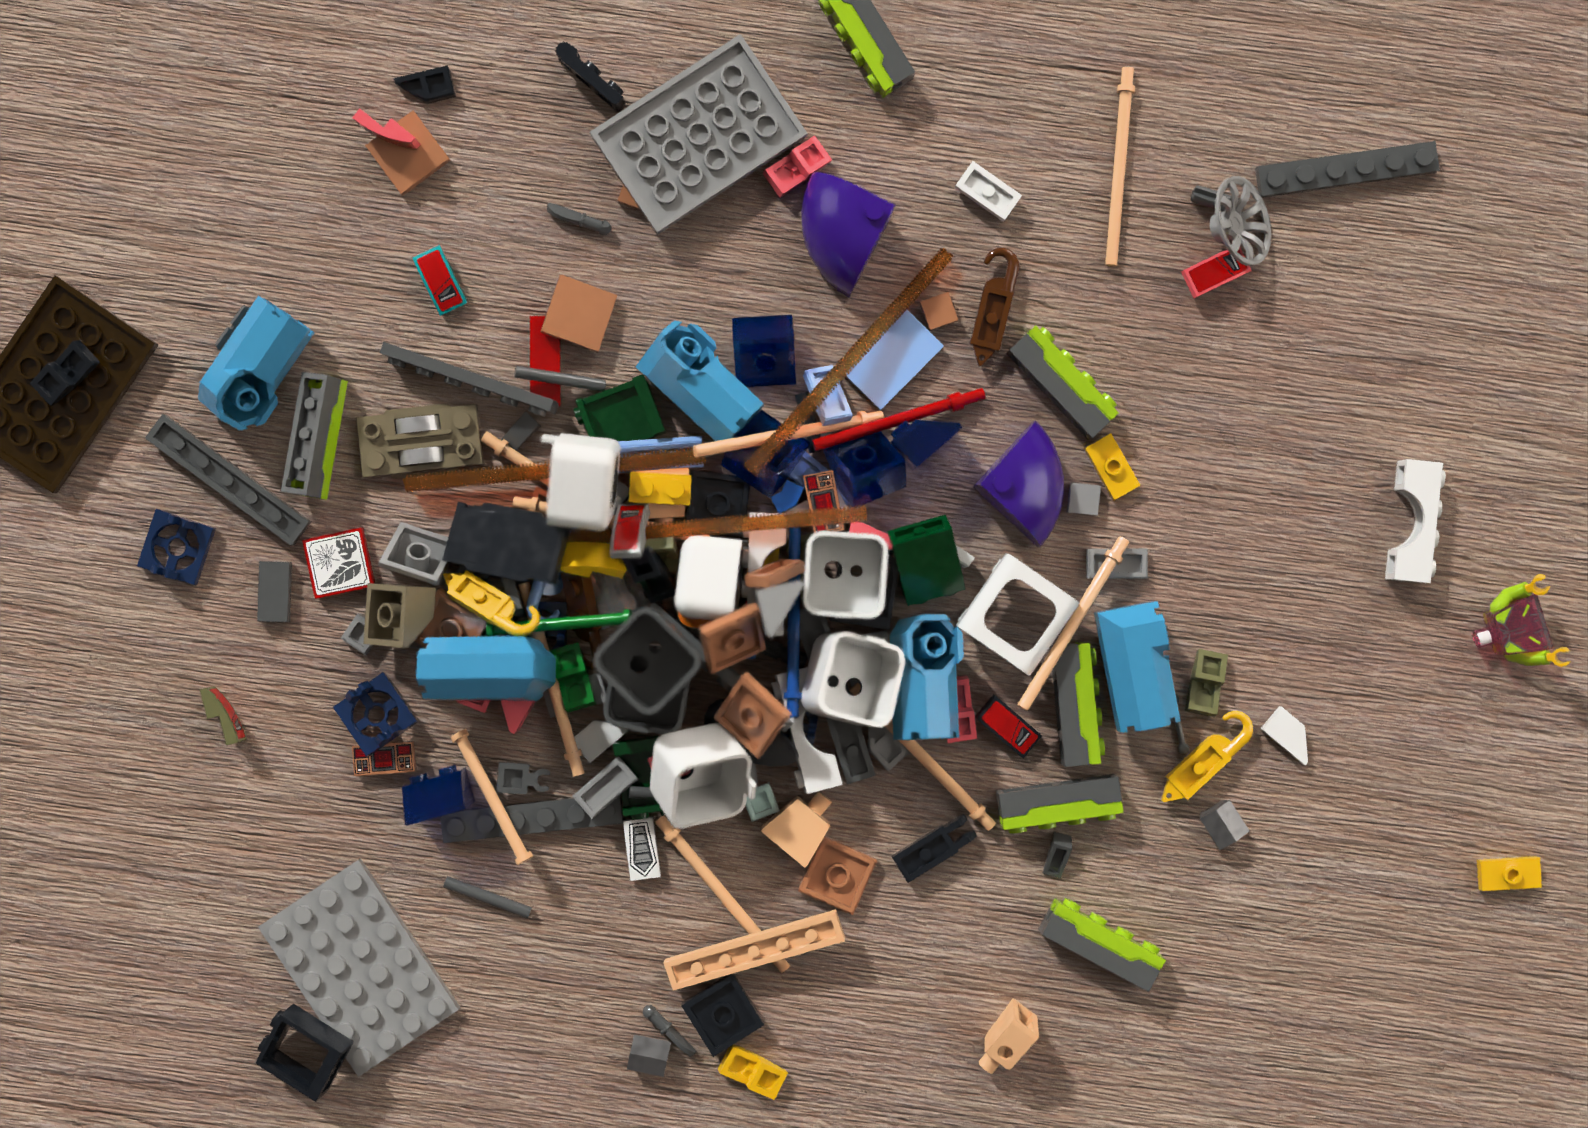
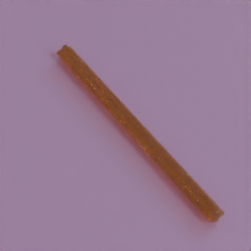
M940 248V251H937L938 253L933 256V259L928 261L926 267H923L921 272H918L919 275H916L913 278L914 280L908 283L907 288H904V291L899 293L897 299H894L892 304H889L890 307H887L884 310L885 312H882V315L877 317L875 323H872L870 328H867L868 331H865V334H862L863 336L857 339L858 342H855L852 345L853 347H850L851 350H848L843 355V358H840L838 363L835 364L836 366L830 369L828 374L825 375L826 377H823V380L818 382V385L815 386L816 388H813L810 391L811 393H808V396L805 397L806 399H803L800 402L801 404H798V407L795 408L796 410H793L790 413L791 415H788V418L785 419L786 421H783L780 424L781 426L775 430L776 432H773L768 440L765 441L766 443H763V446H760L758 451L752 455L753 457H750L744 465L746 470L756 476V472L760 473L758 469L762 471L763 468L761 466L765 467L764 463L767 465L766 461L770 462L768 458L772 459L771 455L775 456L774 452L777 454L776 450L780 451L779 446L782 448L781 444L785 445L784 441L787 443V439L790 440L789 435L792 437L791 433L795 434L794 430L797 432V428L800 429L799 424L802 426L801 422L805 423V420L807 421L808 419L807 417L810 418L809 413L812 415L811 411L815 412V409L817 410L820 407L819 403L822 404L821 400L825 401V398L827 399L830 396V393H832L831 389L835 390L834 386L837 388L842 379L844 380V376L847 377L852 368L854 369L857 363L860 362L859 360H862V357L864 358L867 355V352L884 336V333L886 334L891 325L893 326L899 317L906 312V309L913 304V301L915 302L917 297L925 291L937 275L951 262L952 253L947 252L944 248Z
M692 447L691 451H689V448H687V451L683 448L682 452L680 448L679 452L676 449L675 453L674 449H672V453H670L669 449L668 453L665 450L664 454L662 450L661 454H659V451H657V454L653 451V455L651 451L649 455L647 452L646 455L642 452V456H640V452H638V456L636 453L634 456L631 453L630 457L627 453V457L623 454V458L620 454L619 470L620 472H623V470L625 472L626 470L630 471V469L638 471V469L645 470V467L649 470V467L650 469H653V467L656 469V467L660 468V466L668 468V466L675 467V464L677 467H679V464L680 466H683V464L684 466H687V464L690 466V463L694 465V462L696 465H698V462L701 465L702 462L703 464L706 463V456L696 458ZM545 461L544 465L542 462L541 465L537 462V466H535V462H533V466L530 463L528 467L526 463L524 467L522 463V467H520V464H518V468L516 464L514 468L512 465L511 468L507 465V469L503 465V469L501 466L499 469L496 466V470L492 466V470H490V467L486 470L485 467L484 471L481 467V471L477 468V472H475V468L473 472L470 468L469 472L466 469V473L462 469V473H460V470L458 473L455 470L453 474L451 470V474H449V471L445 474L444 471L443 475L440 471V474L438 475V472H436L435 476L434 472L432 476L429 472L428 476L425 473V477H423V473L419 477L418 473L417 477L414 474L413 478L412 474H410V478H408V475H406L405 479L403 478V484L405 485L406 492H413V490L417 492V490L424 491V489L426 491L428 489L439 490V488L450 489V487L454 488V486L458 488V486L465 487V485L467 487L469 485L480 486V484L491 485L495 484V482L497 484L499 482L501 484L503 482L510 483V481L521 482V480L525 481V479L526 481H529V479L533 481L536 478L544 480V478L550 479L551 464L548 461L547 465Z
M859 505V508L855 506V509H853V506H851V509L849 506H847V509L844 507L843 510L841 507L839 510L836 507V510L832 508V511H830V508H828V511H826V508H824V511L821 508L820 512L818 509L816 512L813 509V512L809 510V513H807V510H805V513L803 510H801V513L798 510L797 514L795 511L793 514L791 511L790 514L786 511V515L784 512H782V515L780 512H778V515L775 512L774 516L772 513L770 516L769 513H767V516L763 513V516L759 514V517L757 514L755 517L753 514L752 517L748 515V518H746V515H744V518L740 515V518L737 516L736 519L734 516L733 519L729 516V519L725 517L724 520L721 517L720 520L718 517V520L714 518V521H712V518H710V521H708V518H706V521L703 518L702 522L701 519H699V522H697V519H695V522L691 519V523L689 520H687V523L685 520L684 523L680 520L679 524L678 521H676V524L674 521H672V524L668 521L669 524L665 522V525H663V522H661V525L658 522L657 525L653 523V526L652 523H650V526L647 524L645 535L646 539L702 536L704 534L714 535L719 533L774 530L778 528H797L801 526H820L824 524H843L847 522L858 523L866 522L868 515L867 506L865 508L863 505L861 508ZM608 526V530L606 528L602 531H585V529H582L581 532V529H579V532H577L575 529L574 532L571 530L567 543H610L613 526L612 529Z

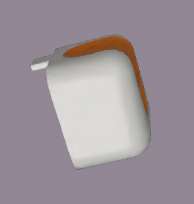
M692 536L684 541L680 552L675 607L678 611V618L685 627L699 629V627L739 609L743 574L742 540Z

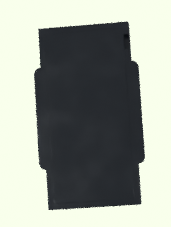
M458 502L442 560L447 563L465 566L467 570L522 582L530 579L556 585L571 528L547 525L544 515L538 512L491 503H483L482 506H470L466 503Z

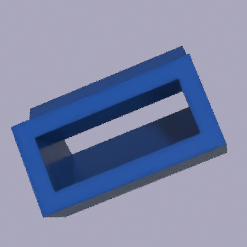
M786 480L782 491L770 497L777 512L783 514L795 507L804 487Z

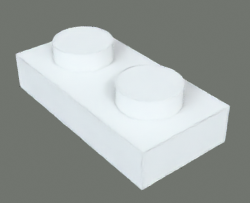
M972 161L955 186V189L1002 222L1005 221L1022 196L974 161Z

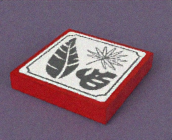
M363 527L302 540L315 599L367 588V583L376 584Z

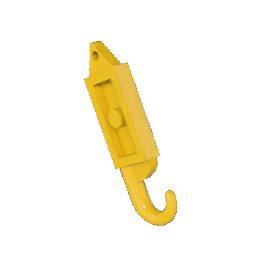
M469 571L443 574L449 589L447 594L450 599L493 626L496 625L513 636H526L532 633L539 625L540 614L534 606L529 607V611L532 613V620L528 624L522 626L511 621L515 612L513 600Z
M1231 711L1223 716L1224 721L1231 718L1239 719L1243 724L1242 731L1232 741L1219 734L1208 736L1165 776L1167 782L1161 801L1168 802L1181 798L1188 800L1231 760V757L1247 744L1252 737L1253 724L1248 715L1240 711ZM1168 793L1171 794L1169 798L1166 797Z

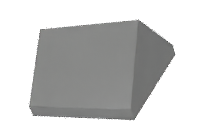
M400 522L379 560L378 566L434 585H444L445 578L443 574L448 573L451 563L442 560L448 537Z
M798 580L756 591L754 596L756 604L760 609L764 636L768 640H771L803 588L804 582Z

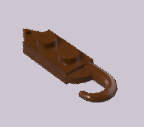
M1006 248L991 250L984 260V264L989 265L994 257L1002 256L1007 260L1008 267L1005 278L990 279L983 287L969 345L973 346L979 367L994 352L1000 351L1019 272V261L1017 256ZM979 356H983L984 360L981 361Z
M567 572L560 573L569 617L599 615L591 575L587 578ZM601 627L572 629L580 639L590 643L592 661H589L583 654L586 667L589 670H596L594 657L602 646L599 629H602Z

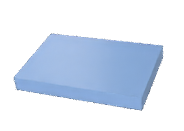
M901 304L838 367V370L881 411L944 345Z

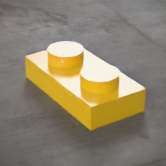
M630 472L629 502L690 506L692 475Z

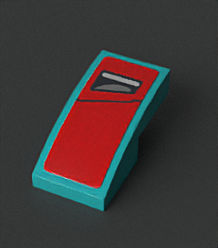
M440 245L413 257L417 270L440 316L467 304V299Z

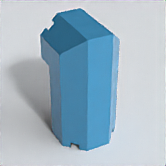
M258 295L201 379L198 400L220 420L239 431L248 429L246 426L252 424L256 426L265 424L278 405L277 395L274 392L315 332Z
M674 320L660 332L636 365V368L714 441L736 438L741 433V430L764 407V403L719 362L718 355L714 356L716 343L698 325L690 323L687 327L680 326L682 322Z
M1157 601L1094 612L1116 730L1120 733L1128 732L1127 727L1134 726L1135 731H1144L1171 725V721L1175 723L1181 721L1169 664V655L1163 654V651L1169 650L1166 624L1163 614L1156 615L1154 611L1155 608H1160Z
M922 614L899 619L889 636L890 644L899 647L905 656V666L892 716L893 740L959 738L956 664L964 657L963 632L958 627H954L949 622L951 620L945 614Z
M526 636L426 637L423 642L428 644L426 649H420L417 654L416 680L419 686H425L427 692H421L423 699L538 701L543 696L542 693L556 683V657L547 651L540 640Z

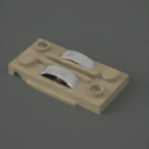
M437 404L386 410L381 415L356 417L362 476L364 478L391 475L392 478L399 479L456 472L458 467L484 464L477 404L452 407L449 404Z

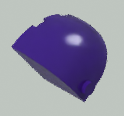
M813 172L807 184L802 203L801 222L805 246L823 278L836 290L849 298L892 217L895 205L849 181L830 174Z
M1034 420L976 482L973 488L1038 548L1047 540L1059 518L1064 497V476L1058 452L1051 438L1041 425Z

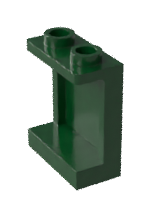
M644 374L611 389L584 399L579 398L575 400L578 407L574 408L573 411L579 426L585 425L588 432L587 436L614 439L616 441L651 439L666 433Z
M946 514L887 531L907 606L923 604L934 598L952 596L959 591L966 590L953 530Z
M661 735L621 740L613 743L614 756H619L639 779L632 786L650 787L651 767L647 759L653 756L655 742ZM629 788L622 794L623 816L630 815L631 820L648 818V813L658 811H660L661 816H666L656 800L629 798Z

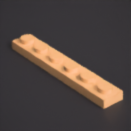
M835 909L665 959L664 966L674 991L845 941V935Z

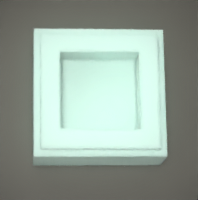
M769 782L756 787L755 799L750 800L747 796L745 806L751 822L780 811Z

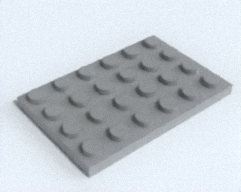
M741 34L590 131V136L657 235L802 141L808 135Z
M361 858L258 926L318 1018L354 1041L346 1059L358 1077L460 1009V1005Z

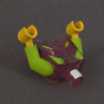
M1538 574L1534 576L1531 583L1523 582L1505 588L1490 604V610L1483 614L1486 627L1472 632L1474 643L1478 648L1491 645L1495 654L1504 655L1507 661L1525 666L1550 665L1553 662L1555 665L1563 667L1571 662H1561L1557 657L1558 652H1569L1568 648L1560 647L1553 653L1549 651L1553 649V645L1538 595L1546 594L1550 586L1541 589L1535 584V582L1545 579V575Z

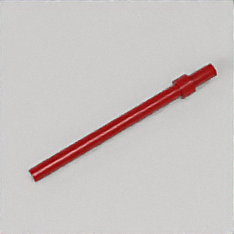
M983 388L963 394L956 392L947 395V399L813 439L812 444L814 450L818 451L945 411L956 412L964 409L965 405L985 400V392Z

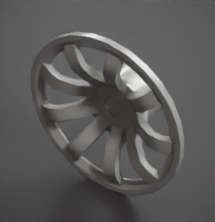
M1232 176L1225 179L1219 186L1215 199V214L1210 219V231L1213 238L1218 243H1224L1229 253L1238 262L1253 266L1261 263L1269 252L1271 245L1269 214L1255 186L1243 177ZM1235 184L1241 185L1243 188V193L1239 201V191ZM1227 187L1231 191V201L1223 196ZM1251 194L1256 203L1249 209L1241 212ZM1221 205L1226 208L1223 212H1221ZM1260 211L1263 223L1246 222V219ZM1247 231L1263 232V242L1258 237L1251 233H1248ZM1250 243L1255 245L1259 252L1254 258L1253 247ZM1241 244L1246 250V258L1237 252Z

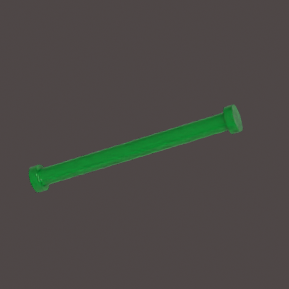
M624 609L623 613L540 619L539 625L533 632L623 625L633 613L631 609ZM531 620L513 622L523 626L528 624ZM488 622L486 623L487 636L509 634L496 625L493 626Z

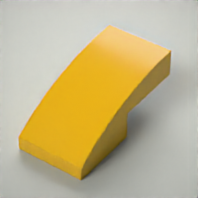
M569 542L566 545L560 571L587 578L590 577L593 571L622 578L626 573V566L622 558L610 557V544Z
M736 1044L727 1049L718 1067L720 1074L746 1084L749 1090L775 1100L788 1074L783 1068Z

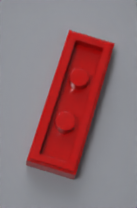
M530 316V368L561 373V340L540 332L545 316ZM530 380V392L555 400L559 403L558 407H561V385Z

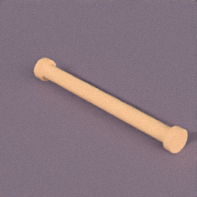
M467 729L461 730L450 738L453 743H457L517 857L515 859L516 864L520 865L534 856L531 851L527 852L467 738L469 736Z

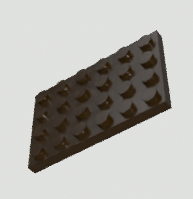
M54 275L0 354V458L51 493L57 494L159 344L62 278ZM80 340L100 363L69 394L55 405L50 406L30 383L47 363L55 362L72 341Z

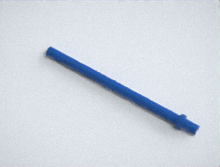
M796 518L789 519L788 559L801 560V519ZM800 574L789 579L788 583L800 580ZM800 593L788 611L787 692L784 693V700H787V709L792 713L789 718H799V700L802 699V693L799 692Z

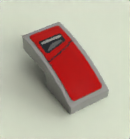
M648 503L618 505L611 536V558H641L647 541L645 528L650 516Z

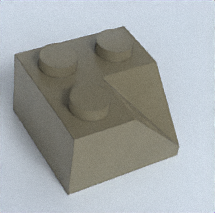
M367 583L363 644L399 648L412 647V642L434 618L436 588Z

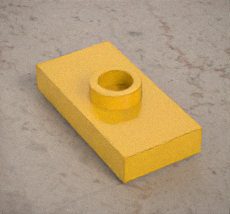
M1111 433L1083 448L1112 500H1116L1140 486Z
M1537 856L1477 860L1478 889L1481 891L1542 888L1540 858Z

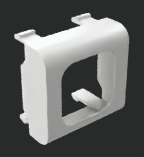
M1006 553L1002 559L998 560L992 569V574L968 608H965L958 618L956 626L1030 676L1080 603L1021 561ZM1013 579L1022 580L1050 599L1056 608L1054 619L1036 645L1028 651L1017 650L988 630L984 623L986 611L1004 585Z

